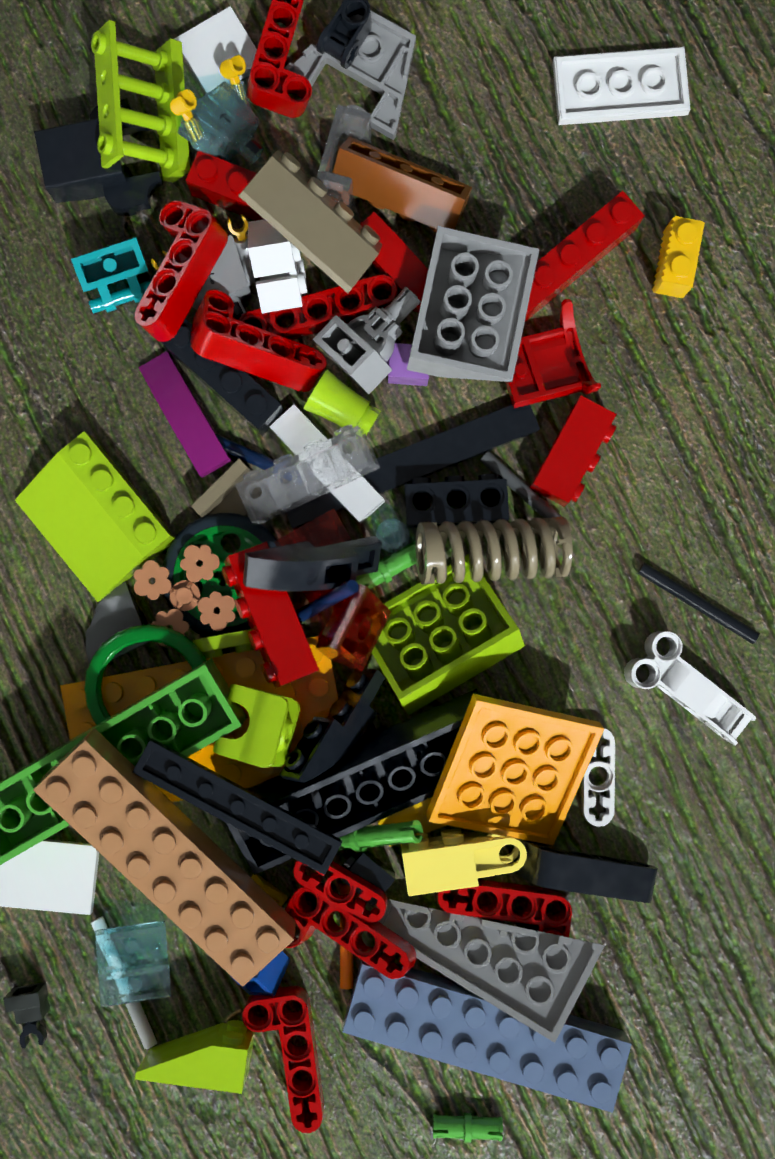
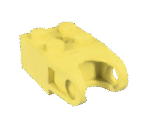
M459 828L441 831V836L428 838L427 833L414 834L415 836H423L420 843L401 844L408 896L479 886L478 878L518 871L524 865L527 858L524 844L515 837L480 831L462 833ZM508 844L514 845V849L510 854H499L503 846ZM519 856V858H518V860H517L516 862H514V863H512V864H508V863L514 861V860Z

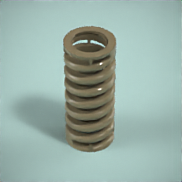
M565 517L533 518L529 522L516 518L511 524L505 519H498L493 525L488 520H480L475 526L472 522L466 520L460 522L457 527L454 523L445 521L440 525L439 529L437 528V522H419L415 543L419 580L422 585L434 584L435 580L439 584H443L446 581L447 563L445 546L448 537L452 547V577L456 583L463 582L465 578L463 544L465 536H467L469 542L470 577L474 582L481 581L484 573L481 541L484 534L487 540L486 564L488 577L492 581H498L502 572V557L499 544L501 533L505 539V574L509 580H515L518 578L520 571V555L517 542L519 532L522 535V571L527 579H533L538 570V553L535 541L536 531L540 535L539 567L542 576L548 579L555 572V578H565L570 572L573 556L572 535L569 524ZM557 545H562V565L559 562Z

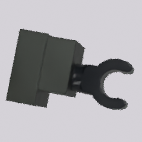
M46 982L12 988L3 1000L5 1011H14L16 1024L23 1023V1032L20 1036L21 1047L26 1048L30 1042V1033L38 1037L39 1045H43L47 1039V1031L40 1024V1020L44 1018L50 1009Z

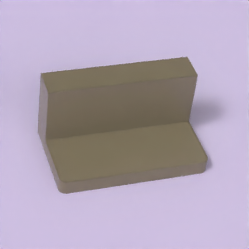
M238 459L191 507L202 518L216 513H236L247 516L270 491Z

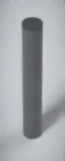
M490 451L480 459L494 474H498V478L507 479V486L543 518L562 517Z

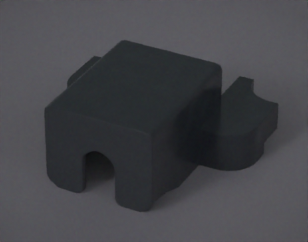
M128 98L121 99V107L131 110ZM98 105L92 110L90 120L34 131L45 188L56 203L89 200L105 196L111 209L120 216L136 215L138 211L152 209L150 203L151 195L157 187L163 185L162 176L159 171L126 178L120 160L108 169L101 166V154L97 148L100 135ZM122 122V136L152 130Z

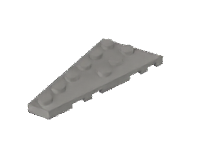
M390 899L387 900L384 916L378 921L408 941L414 947L417 959L554 1043L605 947L602 944L465 915L451 914L442 910Z

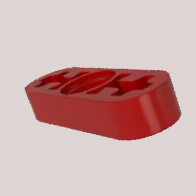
M333 861L328 868L331 873L323 886L320 884L322 876L314 872L311 876H307L305 874L306 868L302 865L303 863L296 862L293 871L294 877L302 886L364 922L374 923L384 916L388 901L386 894L380 888ZM337 878L347 880L350 884V892L346 895H337L331 888V882ZM358 887L361 889V892L359 894L360 898L357 897L356 902L354 904L350 901L353 899L356 889ZM372 897L377 899L376 906L379 909L372 908L371 911H367L365 909V901L371 900Z

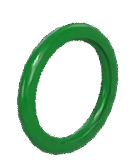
M138 625L115 633L103 642L95 652L86 671L84 690L86 704L93 721L97 725L111 717L103 702L102 679L109 662L125 647L147 641L162 643L183 655L192 669L207 661L205 656L195 643L186 636L165 626Z

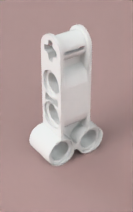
M666 631L651 633L644 644V649L648 656L646 658L632 659L626 664L624 668L626 681L633 687L641 689H651L657 686L723 739L733 745H737V737L750 720L755 721L756 717L679 657L682 653L683 644L678 635ZM662 637L666 638L670 644V649L664 656L660 655L656 648L658 640ZM645 664L649 669V677L645 682L641 683L636 678V670L640 665Z

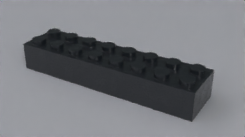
M475 689L360 739L335 765L305 783L286 780L278 775L248 788V790L338 838L433 797L473 693L479 695V693ZM226 823L254 875L292 859V857Z

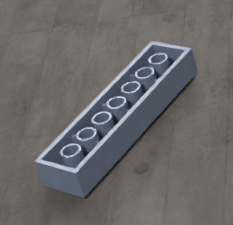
M361 960L343 1023V1033L611 1113L614 1111L632 1045L624 1030L569 1015L554 1043L451 979L411 968L401 978L390 979L363 960Z

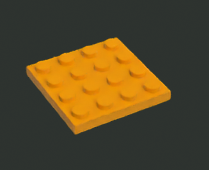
M473 693L427 809L426 816L428 821L554 845L602 736L604 727L598 721Z

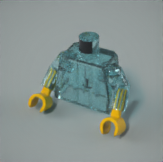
M241 55L224 60L220 65V73L224 78L230 79L231 84H227L224 81L199 100H196L191 90L185 89L179 92L176 98L172 99L170 109L175 115H182L183 118L181 119L178 133L190 141L195 150L213 155L225 161H229L239 153L250 164H253L261 156L264 148L253 139L259 125V118L254 114L248 101L244 82L239 79V75H242L246 70V63Z

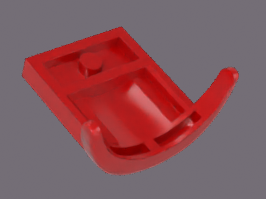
M565 299L561 302L560 328L521 337L513 381L505 382L514 409L578 392L589 394L597 392L601 388V383H597L594 380L585 362L577 335L573 303L570 299Z

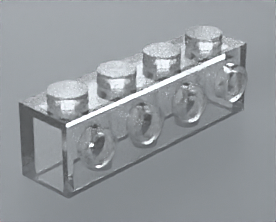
M344 426L334 432L335 437L324 442L321 439L315 440L303 447L304 451L295 456L287 454L273 461L274 466L264 471L262 469H255L246 473L243 476L244 480L235 485L251 522L262 524L381 468L365 431L359 426Z

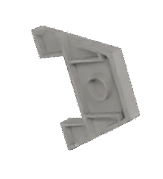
M371 11L372 29L370 34L361 45L353 63L347 69L341 67L340 61L329 54L317 52V44H311L303 51L302 57L293 64L290 62L284 68L307 78L312 87L325 64H328L383 95L368 119V126L394 140L397 134L416 44V35ZM355 14L351 16L349 19L352 21H359L363 18V16Z

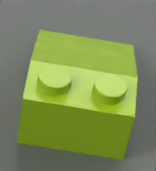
M231 1020L227 1024L220 1023L157 1045L148 1050L136 1071L135 1080L242 1094L250 1070L255 1032L247 1029L243 1021Z

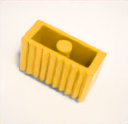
M675 216L670 220L662 232L664 234L661 238L663 242L660 244L662 248L659 250L657 274L654 276L656 280L653 282L655 286L652 288L654 293L684 298L693 288L705 224L703 221Z

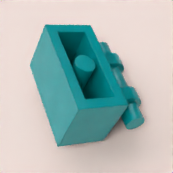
M136 237L71 259L83 292L96 288L99 291L101 297L88 301L93 314L106 310L107 313L117 310L116 306L135 300V303L140 302L152 281L149 280L139 284L136 275L148 271ZM127 279L128 288L114 293L110 292L108 284Z

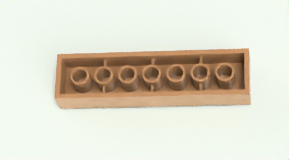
M93 728L42 777L33 791L242 987L245 986L294 940L296 920L153 783L134 774L135 766L101 733Z

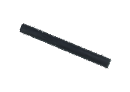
M644 562L638 570L637 574L751 644H754L760 635L758 631Z

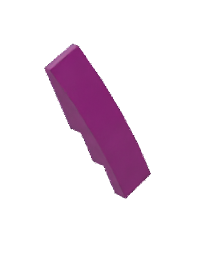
M166 351L138 367L199 476L203 478L230 462L229 456L169 353Z

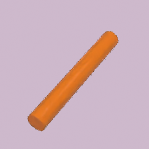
M341 883L340 895L348 894L350 887L345 883ZM340 912V927L345 928L346 919ZM340 945V989H352L353 954Z

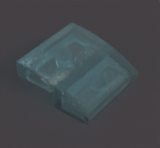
M165 920L95 930L101 1007L171 997Z

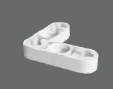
M604 728L601 737L607 739V744L600 747V756L607 757V762L599 760L590 761L581 781L582 815L586 821L598 827L610 823L614 816L615 739L606 728ZM600 766L606 770L607 779L603 784L596 786L590 782L589 773L594 767ZM589 790L596 792L607 791V796L600 795V805L606 808V812L600 813L599 819H596L595 815L589 812V808H593L596 805V796L593 794L588 795Z

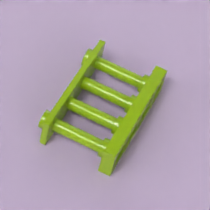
M108 20L93 34L91 49L95 54L100 134L97 148L101 154V166L108 169L124 157V155L159 163L162 180L174 183L190 171L187 124L182 115L177 116L170 109L172 99L176 98L179 92L185 90L182 42L170 38L155 52L116 41L115 21ZM117 56L153 66L156 84L119 74ZM120 89L155 98L158 116L121 107ZM122 122L156 130L159 134L160 149L123 141Z

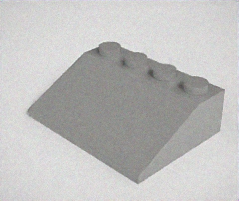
M438 226L407 370L444 378L512 382L539 249Z

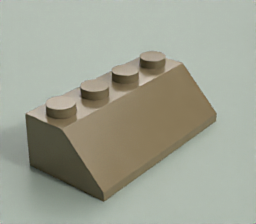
M277 150L240 193L239 197L343 290L349 293L378 256L382 248V244L379 242V235L368 225L362 227L353 218L354 213L346 204L341 201L336 203L326 194L328 189L320 180L315 177L309 178L300 170L301 164L295 157L288 152L282 154Z

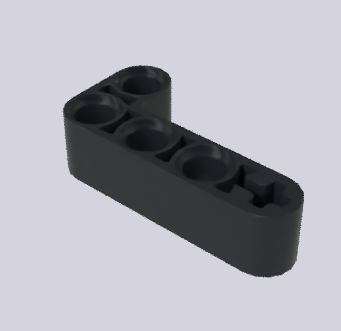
M521 840L525 846L527 858L524 865L515 873L532 884L550 889L643 903H651L658 870L655 866L637 861L563 850L549 844Z

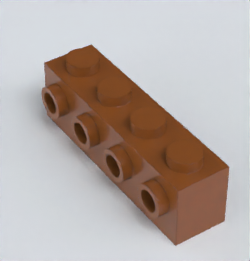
M350 136L339 147L329 184L338 188L344 195L360 197L369 201L375 208L389 209L398 213L401 218L407 221H418L429 226L434 232H437L438 226L456 230L472 187Z

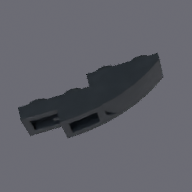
M376 536L315 548L309 541L245 553L243 584L250 588L277 591L335 589L349 580L356 581V576L377 572L382 542Z
M356 668L348 677L346 686L338 700L331 706L328 717L314 716L312 721L306 725L302 738L294 751L288 755L285 766L279 776L286 780L305 783L319 776L341 760L357 744L378 713L369 705L386 677L377 669Z

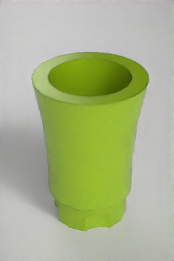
M328 369L320 378L303 410L339 425L351 434L354 431L363 439H365L381 413V410L370 405L371 402L341 382Z

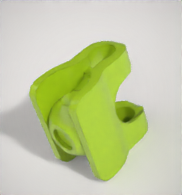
M231 684L228 699L231 702L242 705L248 711L250 723L247 732L242 737L237 739L220 737V739L216 740L213 749L214 753L261 768L270 766L282 767L285 765L300 712L299 702L290 697Z

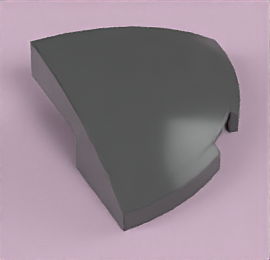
M124 581L105 596L94 609L95 614L90 628H87L86 654L89 664L102 643L112 635L131 626L144 625L139 614L140 609L127 581ZM139 642L127 646L118 652L111 661L151 642Z

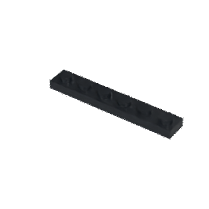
M153 738L148 742L133 770L134 774L324 875L342 844L340 838Z

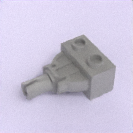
M404 287L385 309L383 307L381 309L375 307L368 315L359 316L348 324L335 315L313 340L364 391L370 394L392 371L386 362L394 351L395 340L403 333L400 329V323L421 301L411 290Z

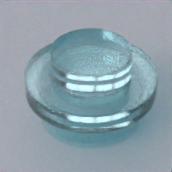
M387 519L378 526L376 537L382 542L381 548L383 550L396 552L407 545L409 530L402 521Z

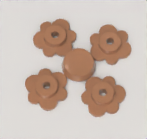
M190 545L185 549V559L181 560L180 567L186 571V577L189 581H179L173 587L168 579L170 574L168 568L160 567L156 561L149 560L144 563L142 569H137L134 572V578L137 580L134 584V591L137 595H147L149 599L156 600L160 594L170 592L171 603L177 608L171 609L168 613L165 611L158 612L156 614L157 621L152 622L151 625L165 627L172 625L173 630L185 636L184 633L189 630V624L183 621V613L181 611H189L195 608L197 604L199 611L202 613L200 621L203 624H210V627L215 631L223 630L227 622L235 620L236 615L232 611L235 608V600L232 596H222L220 592L214 591L210 594V598L204 597L200 599L199 588L194 584L202 578L204 580H211L214 576L213 570L220 566L219 557L211 554L212 550L208 545H203L200 548L196 545ZM199 560L203 562V565L201 567L198 566ZM151 578H155L154 584L151 583ZM216 607L220 609L219 614L215 612Z

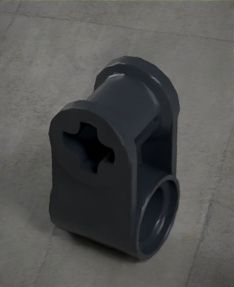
M344 0L331 22L322 31L316 46L317 52L329 54L340 61L341 67L345 69L353 63L361 45L372 29L371 9L368 0ZM355 14L363 16V18L359 21H352L349 19L351 16Z

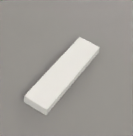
M294 404L269 426L360 524L385 502L384 498Z

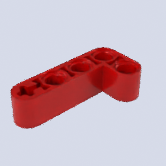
M272 0L248 78L246 94L248 99L257 106L286 117L297 118L306 110L312 95V87L307 78L284 69L304 0H291L290 4L284 2V0ZM275 22H282L286 27H280ZM266 52H274L278 57H271ZM256 81H264L269 87H261ZM288 93L297 94L301 100L292 99Z
M176 200L167 203L159 214L161 225L175 240L135 310L136 322L158 342L169 341L177 334L228 241L226 230L208 210Z
M216 289L206 291L192 322L190 343L192 349L198 355L300 392H309L313 388L327 365L326 358L321 352L307 345L234 319V303L231 297Z
M478 879L479 886L457 889L459 895H456L453 901H448L446 895L451 890L436 892L440 907L445 912L451 914L533 924V930L564 937H569L572 907L566 897L555 889ZM468 889H471V891H470V901H471V904H468V903H467V900H466V897H465V896H468V891H467ZM489 891L495 894L494 902L491 905L482 906L477 903L478 896L481 893ZM518 896H525L529 899L527 907L519 911L514 910L511 906L513 900ZM556 900L562 902V908L559 913L555 915L546 913V907L550 902Z
M306 887L298 889L285 908V911L296 920V924L300 929L299 937H294V940L286 948H294L302 944L312 936L315 929H318L390 979L403 977L415 965L416 951L408 941L378 921L367 923ZM307 892H311L316 896V908H312L307 904ZM335 911L341 912L345 916V928L339 927L335 923ZM363 931H368L374 936V947L365 945L362 940ZM387 944L388 947L383 950L385 953L380 955L378 952ZM396 953L401 955V964L399 966L394 963V954Z
M300 986L278 988L275 996L250 995L242 1013L243 1023L247 1029L253 1032L279 1030L291 1120L293 1126L298 1131L312 1133L322 1123L324 1097L310 997L307 991ZM289 1000H296L302 1005L303 1009L298 1012H291L286 1008L285 1003ZM255 1005L264 1006L268 1011V1015L257 1017L252 1013L251 1007ZM294 1035H301L307 1040V1044L297 1047L290 1042V1038ZM305 1070L311 1074L312 1078L307 1081H301L296 1078L295 1073ZM309 1096V1110L313 1114H307L306 1109H303L305 1097Z

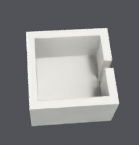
M265 219L248 222V251L254 278H260V281L256 282V288L262 313L302 307V294L307 293L304 261L301 259L300 250Z

